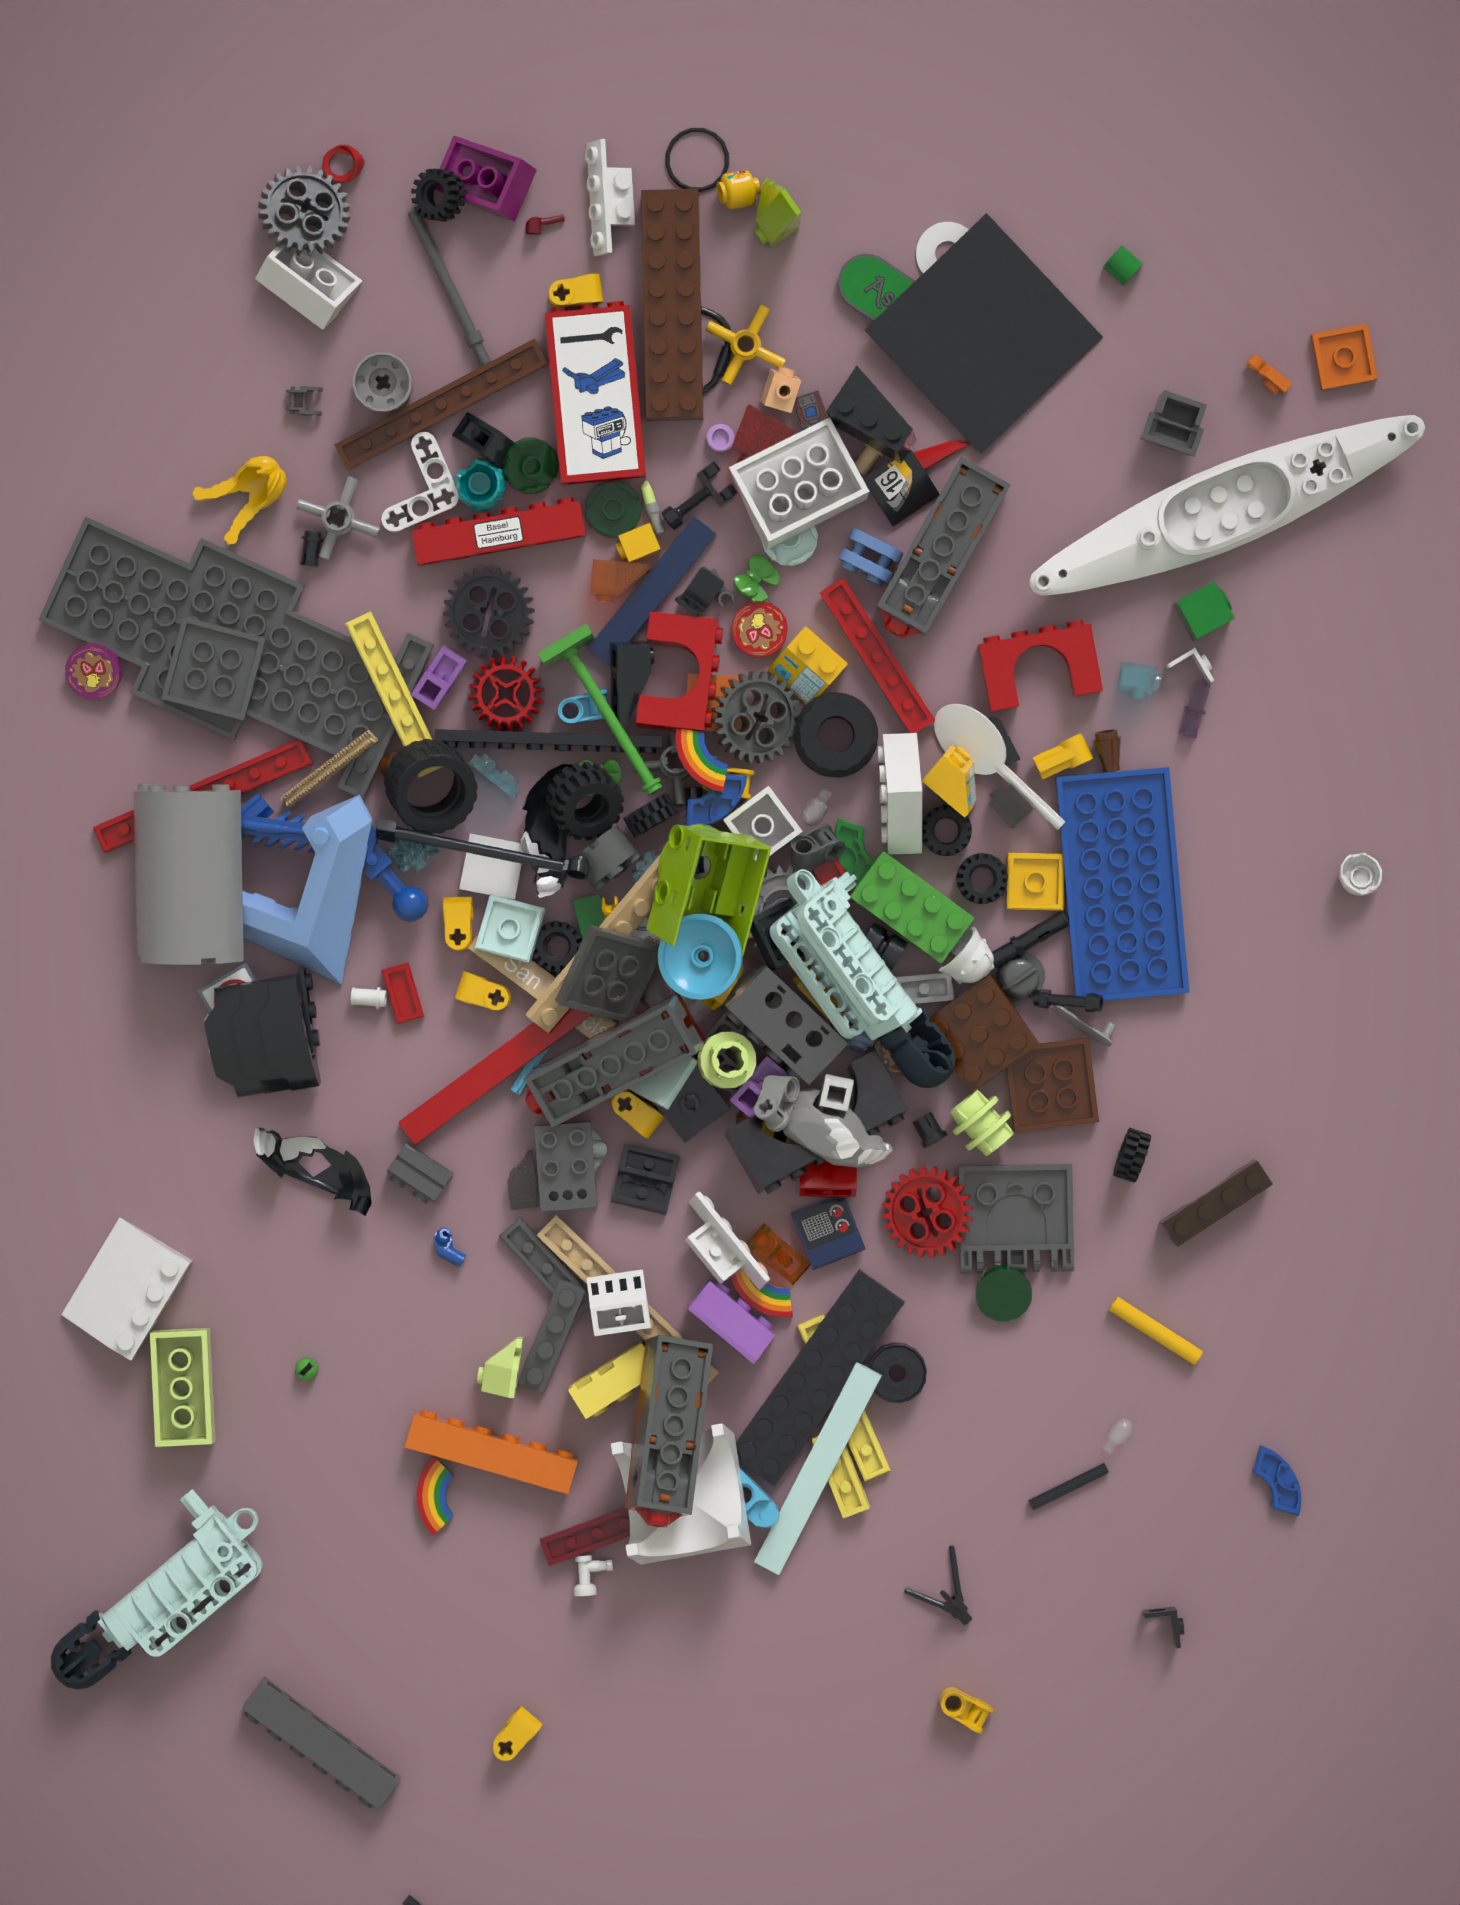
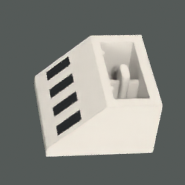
M643 1269L587 1277L594 1336L651 1328Z

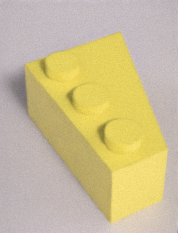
M642 1341L569 1385L568 1391L585 1419L592 1415L596 1417L609 1409L607 1405L615 1400L621 1402L633 1394L631 1390L641 1384L645 1345Z

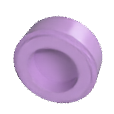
M716 424L708 430L706 441L711 450L717 453H724L732 448L735 435L728 425Z

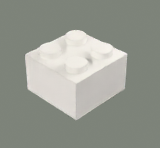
M769 786L723 819V822L732 833L752 836L771 847L770 856L803 832ZM757 848V852H756L755 859H754L755 861L757 860V856H758V852H759V849H758V848Z

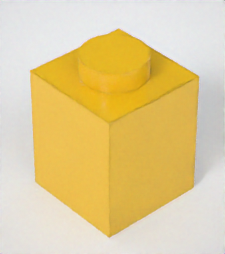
M650 523L619 535L620 543L615 544L621 559L627 558L629 564L661 551Z

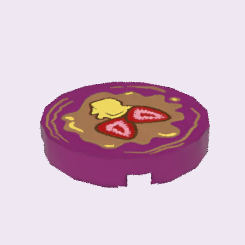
M87 643L79 646L68 657L65 665V677L70 688L77 695L88 700H100L108 697L118 687L122 678V665L118 656L99 643Z

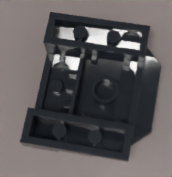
M298 974L214 988L216 1005L204 1022L208 1046L216 1077L234 1086L237 1097L289 1089L294 1091L320 1086L321 1078L316 1055H311L301 1009L304 999Z

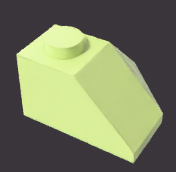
M518 1336L486 1360L484 1367H479L477 1384H482L481 1391L508 1398L515 1397L524 1337Z

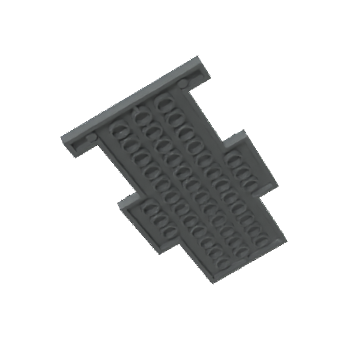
M85 516L38 620L88 643L102 644L106 646L105 648L113 651L118 657L142 667L132 687L131 694L235 741L243 723L242 720L161 699L184 616L266 638L247 711L248 716L333 755L340 753L339 751L348 747L354 740L357 742L356 738L359 739V736L367 732V730L377 737L378 742L362 752L359 757L354 758L346 766L337 788L355 796L360 795L364 799L395 731L393 723L352 638L294 612L305 585L200 538L188 564ZM407 633L394 660L410 694H412L434 644Z

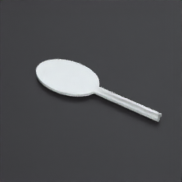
M949 704L937 712L934 729L936 737L945 752L952 744L956 748L958 746L962 747L970 754V760L974 762V772L976 774L989 775L997 772L1057 830L1063 826L1065 821L1004 764L1006 761L1004 740L995 725L985 715L963 704Z

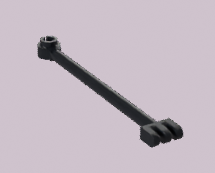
M379 819L376 822V837L382 841L395 843L397 838L559 871L575 879L588 878L590 865L588 864V859L582 856H572L571 860L565 859V861L400 828L397 827V822L386 819Z

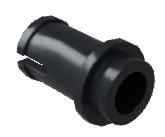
M305 531L304 536H301V539H304L300 565L318 567L320 542L324 540L321 538L322 533Z

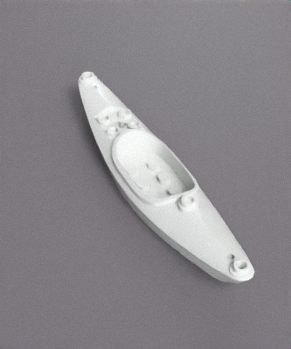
M1407 415L1343 427L1261 449L1195 474L1134 505L1054 555L1032 573L1029 581L1030 587L1033 592L1039 595L1077 592L1158 574L1199 562L1239 547L1319 507L1398 457L1423 436L1425 430L1424 422L1415 415ZM1313 462L1322 467L1320 471L1321 476H1317V473H1311L1310 468L1313 467Z

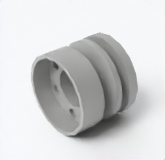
M376 352L367 355L358 363L353 373L352 386L356 397L365 407L375 412L389 413L401 408L408 401L413 391V377L410 368L400 357L390 352ZM386 375L389 376L388 383L391 385L390 388L378 390L379 383L376 379L379 376L381 378H384Z

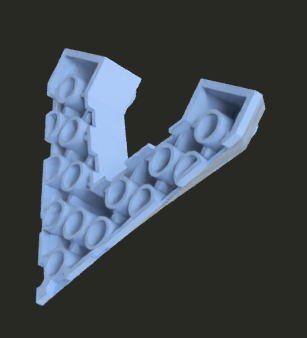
M360 795L310 816L302 827L315 851V856L299 908L291 907L290 909L275 903L276 900L257 893L250 894L242 891L244 938L342 985L344 979V968L352 936L351 930L354 925L361 887V876L368 849L367 843L373 822Z

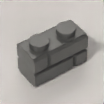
M408 1142L404 1144L387 1170L391 1174L389 1179L402 1188L405 1184L415 1190L412 1195L426 1204L429 1200L432 1202L436 1201L454 1174Z

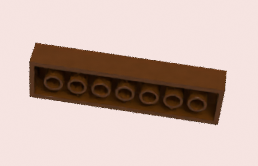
M698 189L641 190L647 421L704 420Z

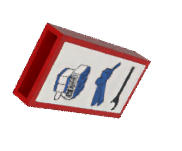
M624 301L608 302L607 307L596 308V304L579 305V310L568 311L566 306L550 308L551 312L545 313L561 485L646 478L630 305H624Z

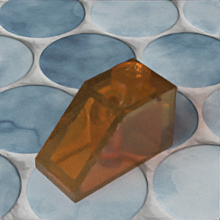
M593 559L590 594L596 596V601L613 602V597L619 598L649 573L650 564Z
M765 1223L746 1243L755 1254L792 1285L811 1266L804 1256Z

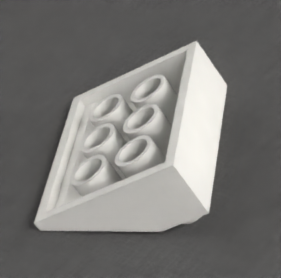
M830 417L729 467L750 519L766 550L866 501L870 492Z
M120 1217L61 1315L107 1347L127 1359L133 1360L193 1260Z

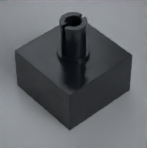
M698 1065L695 1066L668 1110L654 1103L684 1143L730 1109L714 1086L710 1085L702 1077Z

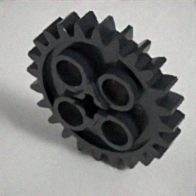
M489 566L485 567L484 574H480L479 570L474 568V577L472 578L466 572L463 573L465 582L461 583L455 580L454 582L458 587L457 591L448 589V593L453 596V599L444 600V604L451 607L450 610L443 612L444 616L451 617V620L444 625L445 627H454L449 636L451 638L460 637L457 642L458 647L465 643L468 644L466 649L468 654L476 648L477 657L479 658L482 656L483 651H487L490 659L496 650L500 656H504L503 648L505 647L514 652L512 643L516 641L522 645L521 633L530 635L525 625L534 624L533 620L527 618L528 614L535 613V609L527 607V604L531 603L533 598H524L523 596L529 590L528 587L519 589L518 586L521 579L517 578L512 582L510 580L511 571H508L505 576H501L500 567H497L494 574H491ZM475 588H482L486 591V598L483 602L475 603L471 600L470 595ZM496 588L497 592L492 607L497 614L490 617L487 635L482 637L481 633L485 622V615L481 611L488 608L491 590ZM504 594H509L514 598V604L509 609H502L498 605L499 597ZM470 615H475L480 620L479 627L473 631L467 630L464 626L465 619ZM496 622H504L508 627L507 633L502 637H496L492 634V626Z

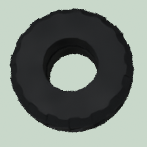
M838 692L820 695L808 702L796 719L793 731L795 749L803 763L817 774L833 778L852 775L865 767L875 753L878 744L876 719L867 705L852 695ZM831 718L845 720L853 731L851 745L839 753L826 750L820 744L818 738L821 725Z

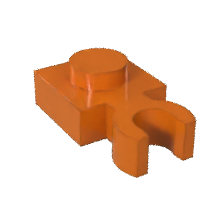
M1256 354L1246 363L1251 370L1261 376L1260 378L1264 380L1263 386L1274 395L1277 392L1283 395L1292 385L1289 380L1272 366L1267 365Z

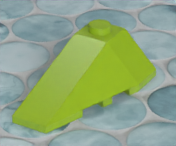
M766 178L762 183L755 220L757 229L754 232L763 245L768 243L772 248L799 229L802 212L787 190L779 184L776 185L774 181L771 182L769 178Z

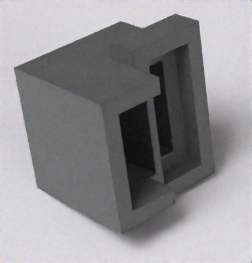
M1164 390L1159 396L1154 412L1150 411L1140 439L1195 457L1204 429L1199 427L1207 404Z

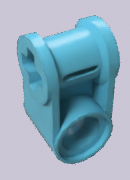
M608 689L600 690L607 701ZM589 693L564 699L557 709L559 719L567 725L604 719ZM566 704H574L578 708V715L576 718L568 719L563 715L562 708Z

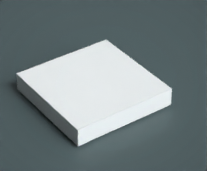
M471 833L469 835V842L523 852L521 843ZM466 853L459 889L515 900L522 864Z

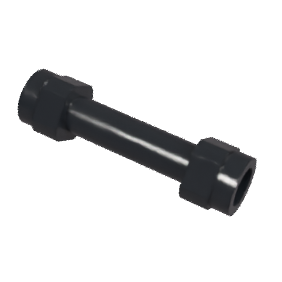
M1042 989L1035 990L1033 997L1035 1007L1046 1009L1051 1005L1085 1008L1086 1012H1101L1104 1003L1103 995H1098L1097 993H1088L1086 996L1052 994L1051 990Z

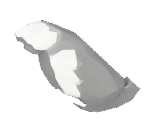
M810 1087L800 1088L789 1123L782 1129L787 1137L833 1165L849 1167L872 1166L874 1163L885 1159L893 1151L891 1145L883 1142L881 1137L868 1135L861 1120L849 1107L844 1119L826 1115L816 1109L812 1104L821 1090Z

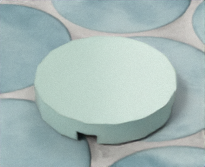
M813 526L767 550L763 542L762 545L765 553L772 561L783 566H795L804 563L812 556L817 547L818 533L816 527Z

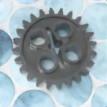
M297 166L294 174L286 168L284 177L276 173L274 177L275 182L268 180L267 189H262L260 197L263 199H260L258 203V208L262 209L259 211L258 218L264 219L261 229H270L267 238L270 239L276 236L277 242L275 246L278 247L283 243L286 244L287 253L294 247L296 248L297 256H300L302 249H306L307 254L312 256L314 248L320 254H323L324 245L332 249L335 243L334 240L340 242L343 236L342 233L347 231L348 225L346 223L349 222L351 217L350 214L346 213L350 209V203L344 202L347 198V193H338L341 183L332 185L333 176L330 175L326 179L322 178L323 170L321 169L315 175L312 174L311 166L308 167L306 173H302L300 166ZM297 190L301 192L302 196H293L290 191ZM323 201L327 203L329 207L321 208L317 205L316 202ZM302 209H306V213H302ZM287 214L291 216L292 220H283L279 215ZM313 225L317 227L319 231L311 232L306 228V226Z
M749 671L747 677L745 673L738 674L739 682L735 679H729L731 688L721 687L720 689L724 696L714 698L720 705L719 707L711 708V711L718 713V717L712 719V723H716L719 726L713 731V734H722L723 737L718 741V744H728L725 750L726 753H733L736 750L735 759L741 760L745 755V762L752 763L754 758L756 763H763L765 756L767 761H773L774 753L780 756L784 755L782 746L792 747L788 738L793 737L792 730L796 722L794 719L800 713L799 711H794L793 707L800 702L799 700L790 699L794 694V690L784 691L787 682L781 681L777 683V675H771L768 678L767 672H760L758 676L756 671ZM749 691L754 695V701L750 706L746 703L745 699ZM764 694L767 695V699H766L765 701H764ZM773 703L778 707V714L774 718L770 714V707ZM754 712H756V716L759 717L758 722H756V718L753 717ZM737 717H740L743 723L740 731L734 728V721ZM761 729H764L767 733L764 743H761L758 738ZM746 734H748V740L745 739Z

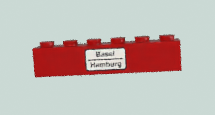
M573 497L556 500L557 505L546 507L545 502L529 505V510L518 512V508L513 507L501 510V515L490 517V513L485 512L474 514L473 520L462 522V518L457 517L446 519L445 525L434 527V522L418 524L417 530L411 531L417 565L425 566L586 537L580 501L574 502Z

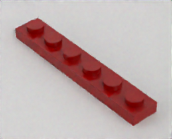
M841 578L819 593L908 732L917 733L934 722L933 715L845 579Z

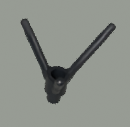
M951 1545L949 1546L955 1594L950 1597L948 1593L941 1590L940 1595L946 1601L943 1603L908 1588L904 1592L951 1613L955 1619L958 1618L963 1625H966L972 1620V1617L967 1612L968 1607L964 1604L955 1548Z

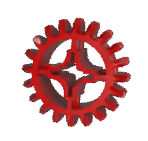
M500 656L501 665L497 666L493 658L489 659L492 668L487 670L481 664L479 668L484 672V675L481 677L474 673L472 677L478 680L479 683L478 685L469 684V689L477 690V694L468 695V699L478 701V704L473 705L471 710H482L477 719L481 721L487 716L489 719L485 726L488 728L492 726L494 721L498 722L496 731H501L503 724H507V730L513 732L512 723L515 722L520 730L523 729L524 726L521 722L523 718L531 724L533 719L528 714L531 711L534 714H540V710L533 707L534 704H544V699L536 698V694L545 692L543 687L535 688V684L542 681L541 677L539 676L534 679L530 677L535 673L536 669L532 667L526 672L524 668L527 665V661L525 660L520 663L519 667L515 666L517 661L515 656L511 657L510 664H506L505 656ZM513 671L520 674V676L511 683H503L495 676V673ZM487 680H489L496 690V695L485 706L483 689ZM527 682L530 688V698L527 706L524 708L517 699V692ZM496 683H499L502 688L504 687L507 690L513 688L514 693L511 694L514 696L512 699L517 703L516 705L506 698L495 704L499 700V695H501L499 693L500 688ZM502 705H510L518 714L512 717H499L492 712Z

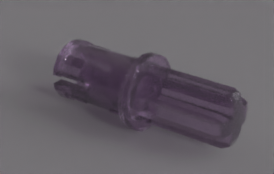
M1200 681L1194 683L1188 706H1184L1186 712L1181 730L1179 731L1180 735L1196 739L1202 715L1206 714L1204 708L1210 691L1209 684Z

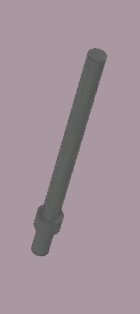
M413 210L408 213V216L466 334L464 337L469 348L472 347L480 365L483 366L491 362L482 343L484 339L480 330L476 331L422 217L419 216L420 212Z

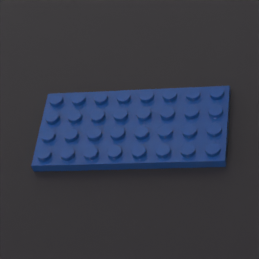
M1169 767L1055 777L1059 816L1065 821L1063 826L1060 827L1075 996L1097 993L1098 995H1103V1000L1106 1001L1189 993Z

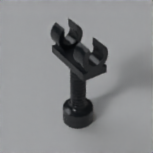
M715 461L696 475L703 484V489H700L694 496L692 495L687 501L680 504L678 508L668 506L661 512V515L673 530H676L683 524V515L685 516L692 508L694 509L699 505L701 501L706 500L708 496H712L720 507L737 494V490L732 484L724 488L720 493H717L708 481L721 470Z

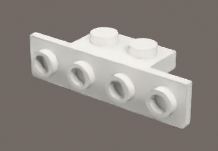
M598 139L587 143L585 160L588 165L587 189L590 196L588 213L592 228L590 243L594 256L612 253L611 226L635 225L632 168L607 167L605 139Z
M697 1192L688 1203L705 1224L688 1236L685 1241L720 1284L742 1268L759 1290L762 1289L770 1280L765 1266L753 1258L748 1245L736 1237L732 1232L730 1223L725 1218H721L714 1210L713 1202L707 1196H703L701 1192Z

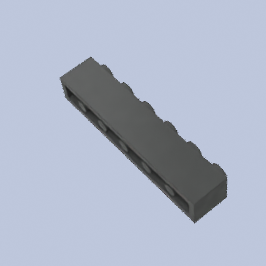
M266 1677L261 1680L242 1707L246 1711L244 1713L246 1718L255 1724L260 1722L269 1728L267 1730L268 1734L278 1741L284 1739L291 1745L290 1750L301 1758L307 1756L314 1762L312 1765L315 1769L324 1775L330 1773L337 1779L335 1782L338 1786L347 1792L350 1789L359 1795V1801L368 1808L372 1809L374 1806L379 1810L400 1781V1776Z

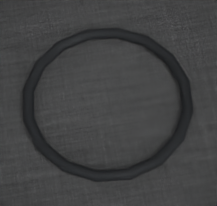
M689 128L679 132L670 141L666 151L665 166L670 178L678 186L684 189L705 191L715 187L717 182H720L723 174L727 172L729 152L725 142L715 132L705 128ZM690 132H704L713 136L721 144L725 153V166L721 175L712 184L704 187H690L681 183L674 176L670 167V152L674 143L681 136Z

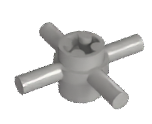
M348 476L339 501L331 502L325 507L301 498L298 501L296 509L320 517L323 526L327 530L319 553L321 558L329 560L338 535L346 534L352 529L375 538L379 534L380 527L356 519L354 510L349 505L358 482L355 478ZM339 510L345 512L344 524L340 526L334 525V521L330 519L331 514L336 515L339 513Z

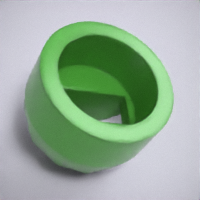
M310 1357L302 1358L297 1362L295 1372L300 1379L305 1381L311 1380L318 1373V1364ZM310 1363L313 1367L303 1376L300 1372Z

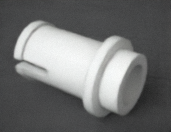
M378 987L377 990L352 988L351 1005L376 1006V1009L386 1007L387 990H382L381 987Z

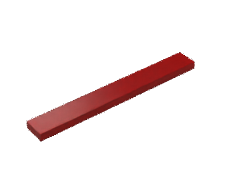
M297 739L190 785V791L212 790V785L229 784L230 790H241L242 795L308 767L313 762L304 741ZM134 810L93 827L104 853L135 841Z
M569 1008L549 1033L533 1022L398 1123L413 1144L417 1145L594 1014Z

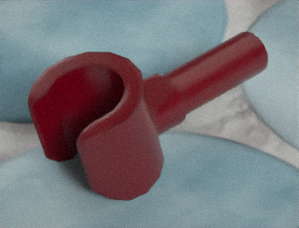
M564 214L549 218L531 217L526 222V234L540 235L542 225L565 221Z

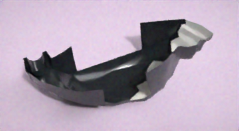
M561 764L549 770L534 784L527 794L522 810L527 811L525 829L520 841L524 853L565 861L566 834L548 811L546 795L550 794L547 789L549 784H554L553 778L556 774L560 776L563 773L562 769L565 767L570 769L572 764ZM531 866L532 870L536 873L533 883L537 886L536 893L539 898L552 895L564 887L568 875L562 874L559 871Z
M255 1128L254 1146L256 1156L282 1178L286 1174L335 1194L334 1199L351 1200L349 1210L357 1211L366 1216L372 1204L370 1185L361 1164L350 1152L346 1150L342 1155L338 1151L329 1148L316 1136H296L283 1139L274 1130L266 1131L264 1128ZM314 1152H318L331 1165L317 1175L312 1176L299 1161L303 1156L313 1157Z

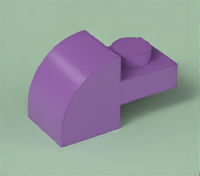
M443 645L411 695L433 710H436L454 685L455 680L468 660Z
M769 1055L762 1060L754 1070L753 1075L746 1083L740 1085L730 1098V1101L748 1117L755 1115L754 1107L759 1098L765 1077L768 1075H789L787 1070Z

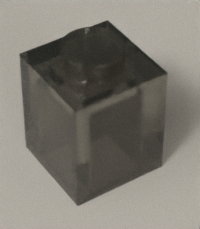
M1001 784L989 795L993 800L988 805L1011 829L1033 810L1011 784L1006 788Z

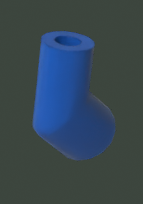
M440 1228L434 1234L437 1255L460 1267L466 1255L454 1249L451 1231L447 1228Z

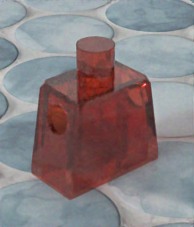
M748 404L732 446V450L741 454L737 463L793 436L795 430Z

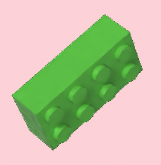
M881 850L856 883L857 885L849 893L853 901L941 964L975 919L971 914Z

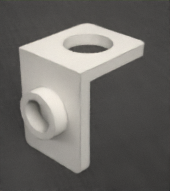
M1196 648L1165 665L1166 669H1169L1191 655L1207 683L1210 684L1214 681L1209 672L1212 669L1209 660L1204 654L1200 656Z

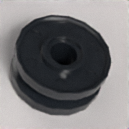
M892 1342L883 1345L874 1352L869 1361L868 1368L882 1375L874 1392L878 1397L887 1402L903 1403L910 1401L921 1393L926 1383L927 1368L924 1359L916 1348L906 1343ZM895 1365H900L905 1369V1375L900 1380H894L889 1375L890 1368Z

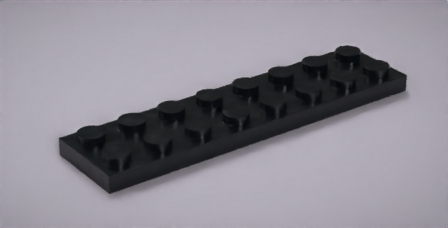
M859 1269L737 1440L738 1461L775 1486L840 1395L856 1362L862 1364L906 1301Z

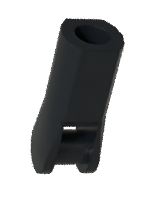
M990 717L989 720L998 729L1005 743L1006 761L1004 764L1008 766L1020 760L1000 719Z

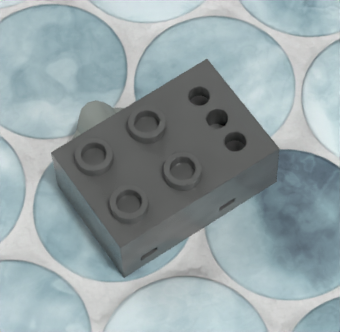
M592 1122L560 1123L553 1128L550 1124L535 1125L534 1134L541 1212L598 1207L595 1172L605 1157L608 1148L606 1143L592 1128Z

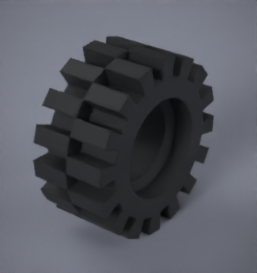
M435 168L425 170L426 173L421 172L418 175L421 180L415 179L413 183L417 186V189L411 190V194H416V198H411L412 203L418 204L414 207L415 211L421 212L419 216L427 218V220L444 222L454 219V214L459 215L461 212L458 206H464L465 201H461V196L466 197V191H461V188L465 187L463 182H459L460 177L452 171ZM441 184L444 196L441 204L436 206L433 194L436 186Z
M665 793L624 817L623 820L633 837L636 838L669 819L678 811L669 795Z
M977 853L966 858L960 864L956 875L957 887L963 897L976 904H988L996 901L1003 895L1008 885V874L1005 865L992 854ZM980 867L989 869L993 875L992 885L985 890L977 889L971 881L972 873Z
M548 922L540 928L533 956L537 963L545 970L552 973L561 972L576 955L582 938L578 931L566 922ZM561 936L568 942V952L561 958H554L547 952V943L552 937Z
M1129 1127L1115 1162L1113 1176L1133 1183L1136 1182L1148 1153L1151 1134Z

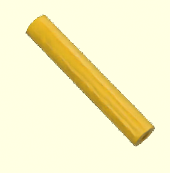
M1117 1296L1108 1309L1191 1364L1195 1365L1203 1353L1201 1349Z

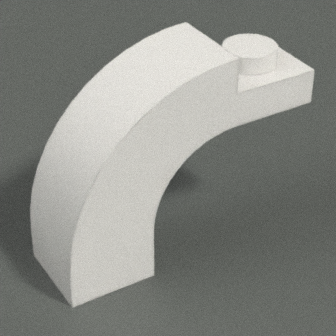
M825 1074L817 1109L826 1115L844 1119L845 1113L848 1111L854 1080Z

